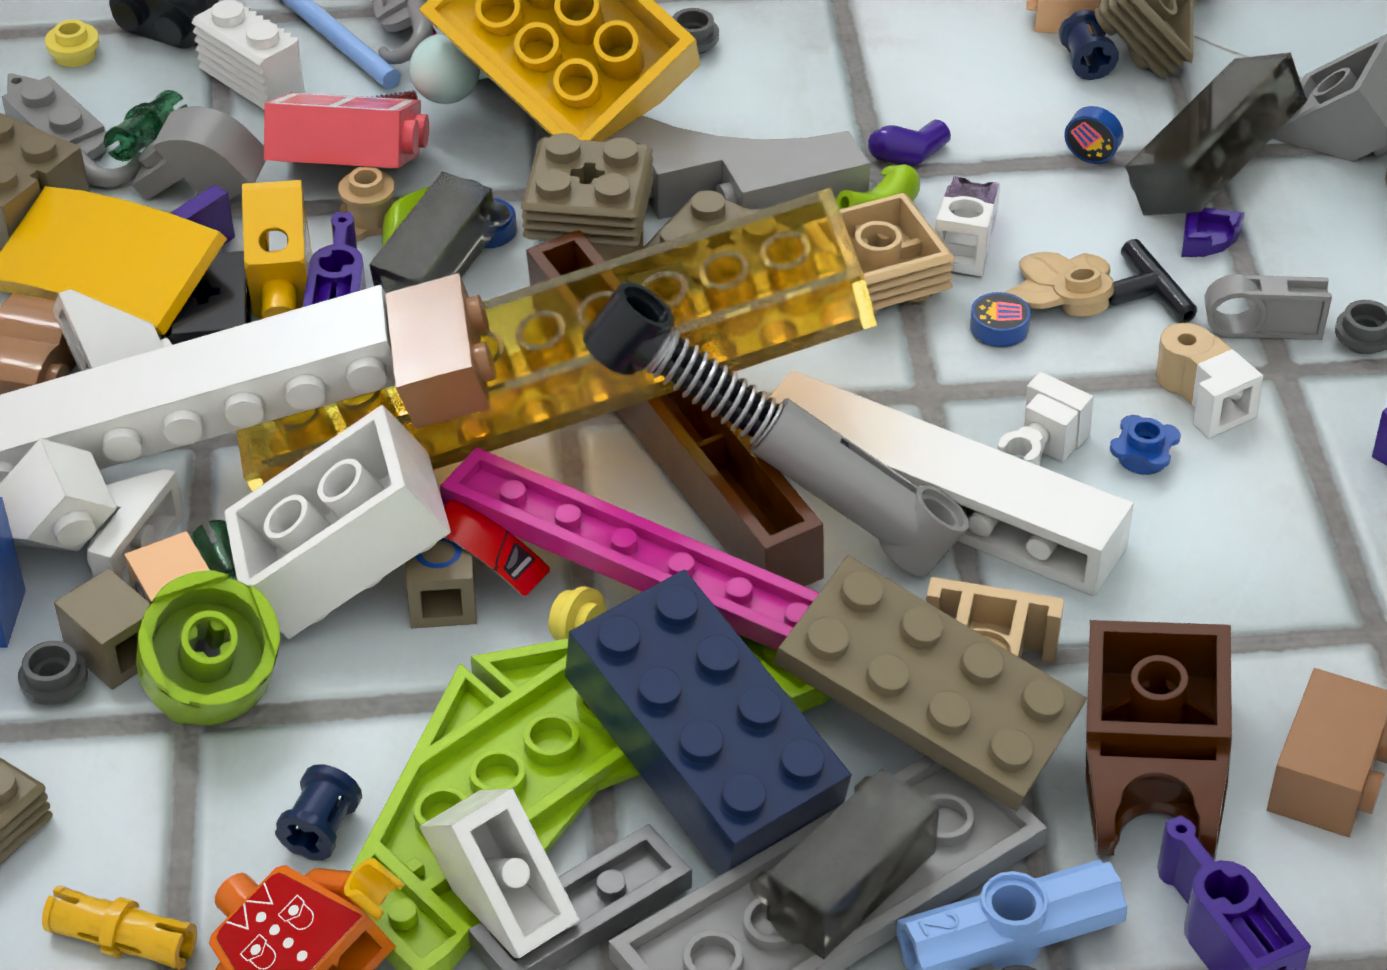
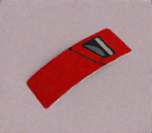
M450 500L444 506L451 533L445 536V538L456 543L493 569L520 595L527 596L550 572V567L523 542L483 514L455 500Z

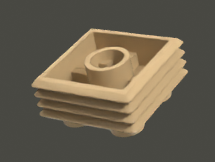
M905 193L814 216L802 222L805 226V229L802 230L805 236L802 239L805 245L802 248V252L844 312L850 317L872 316L881 308L906 301L922 302L934 293L953 287L950 280L954 276L950 271L954 270L951 262L955 260V257Z

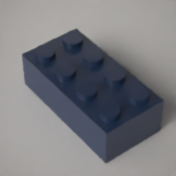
M685 569L569 631L565 677L718 876L844 804L852 776L850 771Z

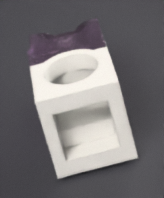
M954 176L951 185H948L936 218L935 232L955 257V260L951 262L954 270L950 272L983 277L987 250L996 221L1000 183L988 182L980 184L970 182L966 178Z

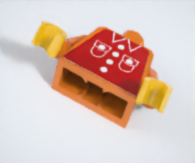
M375 858L363 861L353 871L314 868L305 875L287 865L276 867L259 885L245 873L232 875L221 884L215 895L214 903L216 907L227 917L211 934L209 941L210 947L220 960L215 970H374L396 945L364 911L375 920H380L384 914L380 905L384 902L386 895L395 889L401 890L405 884Z

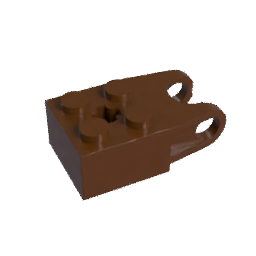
M1090 620L1085 781L1096 855L1114 856V850L1120 841L1121 832L1125 825L1133 818L1148 813H1161L1173 818L1181 815L1190 820L1196 828L1195 837L1213 860H1215L1228 788L1232 742L1231 625Z

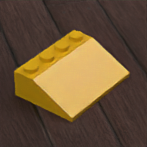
M428 0L419 8L420 13L551 136L559 133H568L576 136L579 140L603 142L662 103L701 65L696 39L654 0Z

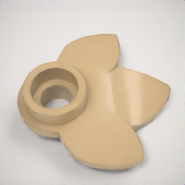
M1037 252L1026 255L1019 261L1020 271L1027 280L1005 292L1022 298L1033 309H1046L1062 305V310L1068 315L1087 317L1099 314L1108 308L1109 298L1114 293L1113 279L1109 276L1111 272L1109 263L1099 256L1083 253L1069 260L1059 253Z

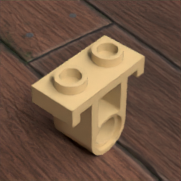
M937 577L930 578L926 602L1022 658L1023 649L1042 651V662L1055 664L1064 607L1063 598Z

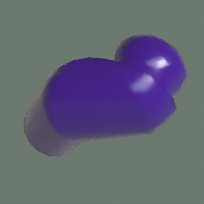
M937 119L932 120L919 131L896 125H886L869 136L868 148L871 155L876 159H885L897 165L906 164L913 167L922 163L946 145L951 139V133L948 126L943 121Z

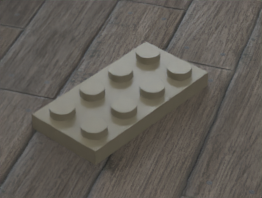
M849 555L846 556L780 645L774 660L776 665L1015 811L1018 810L1087 700V697Z

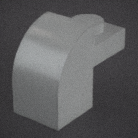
M200 106L180 108L169 114L157 138L140 154L138 161L142 166L131 186L145 200H149L184 178L199 193L216 185L228 192L230 201L242 193V184L256 182L266 162L264 160V145L239 121L221 111Z

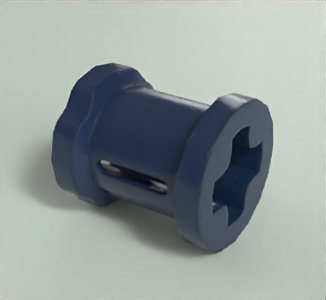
M1081 10L1073 13L1062 22L1059 28L1061 44L1072 53L1071 66L1077 76L1087 80L1100 79L1108 75L1116 67L1119 60L1117 47L1111 39L1105 37L1106 33L1098 24L1095 11ZM1087 24L1090 25L1093 34H1091V32H1090V30H1089ZM1084 56L1087 57L1090 66L1087 65Z
M317 764L306 769L300 780L302 792L293 808L281 813L276 822L277 829L275 831V835L280 843L289 851L310 860H324L331 856L336 847L337 835L335 832L344 816L355 812L362 799L361 788L351 776L336 767Z

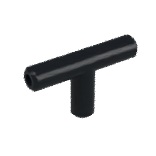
M1131 239L1127 241L1121 249V255L1138 275L1113 282L1114 293L1109 298V305L1116 306L1155 294L1179 323L1191 321L1196 316L1197 306L1140 240Z

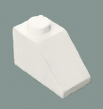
M71 289L58 294L52 309L80 372L172 345L168 338L160 340L152 323Z
M42 438L35 443L0 483V497H3L14 545L78 552L117 509L90 451Z
M513 788L479 790L419 826L452 891L514 958L523 957L580 920Z

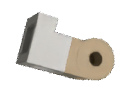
M1177 323L1163 330L1160 336L1156 379L1161 387L1169 392L1182 395L1195 407L1193 425L1209 439L1257 417L1263 374L1218 336H1214L1200 325Z

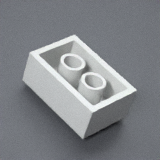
M383 404L224 510L237 580L247 586L249 584L267 598L276 614L280 632L288 639L311 624L320 622L331 611L361 591L373 587L384 576L419 553L428 551L439 540L451 533L428 451Z

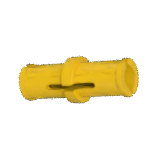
M59 885L53 889L54 897L48 896L43 908L42 927L45 931L88 941L91 944L101 946V953L116 958L122 957L123 953L153 960L170 966L173 969L182 970L187 965L185 958L190 959L196 946L197 927L195 924L162 917L138 909V902L123 897L110 901L89 896Z

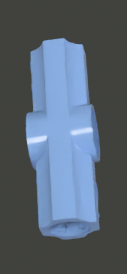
M1099 859L1038 878L1015 871L999 873L986 882L981 895L898 919L896 937L900 945L902 961L907 970H969L989 963L1001 969L1011 965L1029 966L1040 955L1041 947L1125 922L1128 906L1124 899L1121 879L1111 862L1103 863Z

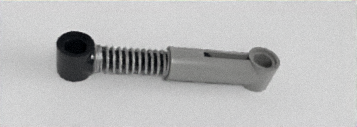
M632 282L621 283L584 332L583 342L586 349L604 367L625 376L634 375L637 371L640 372L641 370H646L647 374L653 373L654 378L662 375L665 377L663 385L671 381L674 383L673 391H677L679 388L684 390L682 393L683 398L689 394L693 396L692 405L697 404L698 401L702 402V411H706L708 408L713 410L711 413L712 418L719 414L722 416L721 424H725L727 421L732 423L731 431L736 430L738 427L741 429L740 437H744L747 434L750 435L751 453L879 539V543L886 555L901 569L910 574L921 577L927 576L968 529L969 522L963 509L943 491L929 485L915 486L789 398L776 405V398L767 399L766 391L757 393L756 384L747 387V378L737 380V371L728 374V365L718 367V358L708 360V351L699 354V345L689 347V338L682 339L679 331H673L674 317L670 308L661 298L647 288Z

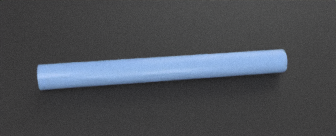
M281 0L384 88L392 89L397 86L400 81V73L313 0Z

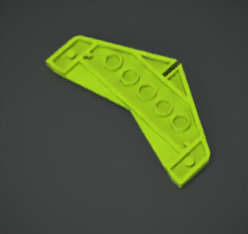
M739 635L801 712L819 706L830 699L829 696L774 663L777 654L776 650ZM568 638L470 656L472 673L459 663L350 871H353L363 861L375 858L405 884L401 890L395 889L386 895L384 902L380 905L384 911L380 920H375L364 911L396 945L387 955L386 959L397 970H453L470 949L468 929L481 922L452 891L419 826L479 790L513 788L547 854L598 791L640 775L565 677Z

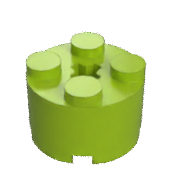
M204 570L187 573L173 579L155 595L141 620L136 654L137 672L141 685L150 700L168 718L176 723L216 725L234 720L248 712L258 703L266 693L271 681L280 643V630L276 614L267 598L259 590L250 584L247 586L238 580L229 578V574L214 570ZM206 640L207 645L211 649L220 648L218 656L207 657L204 652H195L197 641Z

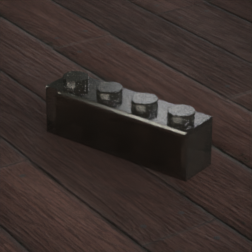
M1291 52L1235 58L1125 166L1131 188L1136 194L1143 216L1200 212L1307 102Z

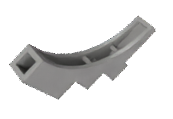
M642 115L603 141L607 142L613 138L624 137L632 139L637 144L649 145L653 148L652 175L654 178L648 202L658 219L674 216L695 193L709 190L718 192L724 196L725 200L745 208L767 210L775 216V219L795 226L803 224L802 222L805 219L835 211L836 198L843 190L869 191L870 162L849 131L808 138L750 139L716 136L677 128Z

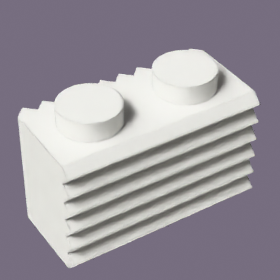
M236 0L217 2L212 8L194 17L192 24L196 27L193 33L197 34L194 41L198 43L196 50L200 52L197 57L201 61L200 69L264 109V103L290 92H305L298 37H291V33H285L284 28H278L277 24L270 22V20H264L263 15L257 16L256 11H250V7H243V3Z

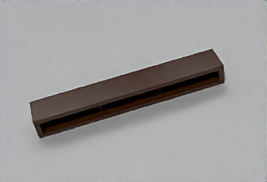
M577 230L527 249L532 304L727 553L802 586H807L823 579V523L782 473L750 452L752 446L749 441L750 435L747 434L744 437H740L741 429L738 427L736 430L731 431L732 423L727 421L725 424H721L722 416L719 414L712 418L711 413L713 410L708 408L706 411H702V402L698 401L697 404L692 405L694 397L689 394L683 398L682 393L684 390L679 388L677 391H673L674 383L671 381L663 385L665 377L662 375L654 378L653 373L647 374L646 370L637 371L634 375L626 376L615 373L604 367L586 349L583 342L584 332L617 287L623 282L584 234Z

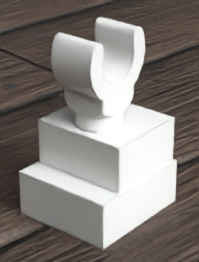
M1040 371L1027 385L1024 427H1021L1018 431L1004 434L998 441L997 450L1010 455L1025 456V461L1040 466L1042 453L1063 463L1090 436L1094 396Z

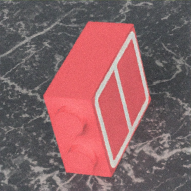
M290 92L264 103V160L400 168L420 155V148H426L428 145L429 117L427 114H421V100Z

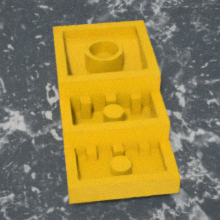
M45 186L0 252V292L25 294L56 300L59 293L71 289L148 321L154 325L157 334L165 335L227 238L220 231L171 213L124 199L82 190Z

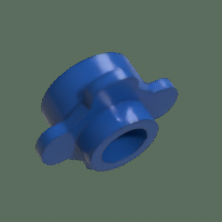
M1129 415L1121 420L1120 429L1122 432L1118 438L1111 440L1110 452L1118 458L1124 468L1133 473L1141 475L1155 474L1170 464L1171 455L1169 451L1172 446L1179 444L1181 433L1173 425H1163L1152 418Z

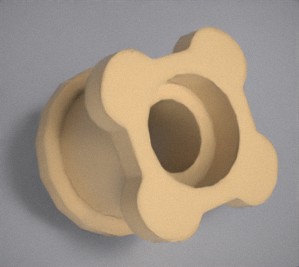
M374 167L356 168L344 176L338 184V195L344 202L340 206V212H351L353 215L356 241H362L370 236L382 235L384 215L395 202L392 199L395 193L393 178L386 172Z

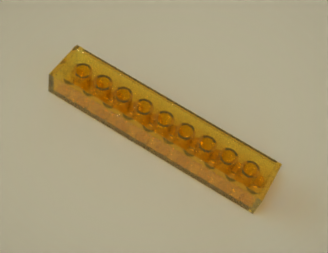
M830 187L483 301L490 332L482 334L480 337L481 342L486 341L490 348L497 376L495 380L487 382L490 409L415 429L396 387H388L237 430L243 477L253 492L382 404L428 451L432 468L435 470L465 460L476 447L490 452L674 392V383L669 381L668 384L663 385L665 377L662 375L654 378L653 373L647 374L646 370L637 371L634 375L626 376L615 373L598 362L585 347L583 342L584 332L617 287L623 282L639 284L661 298L673 314V331H679L682 339L689 338V347L699 345V354L708 351V360L718 358V367L728 365V374L877 326L864 274L832 189Z

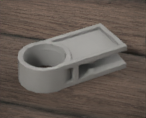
M1226 275L1215 280L1207 288L1204 295L1208 325L1213 332L1228 338L1322 340L1332 300V294L1328 293L1327 289L1329 279L1325 277ZM1234 298H1245L1255 302L1249 310L1239 314L1230 315L1216 310L1223 302Z

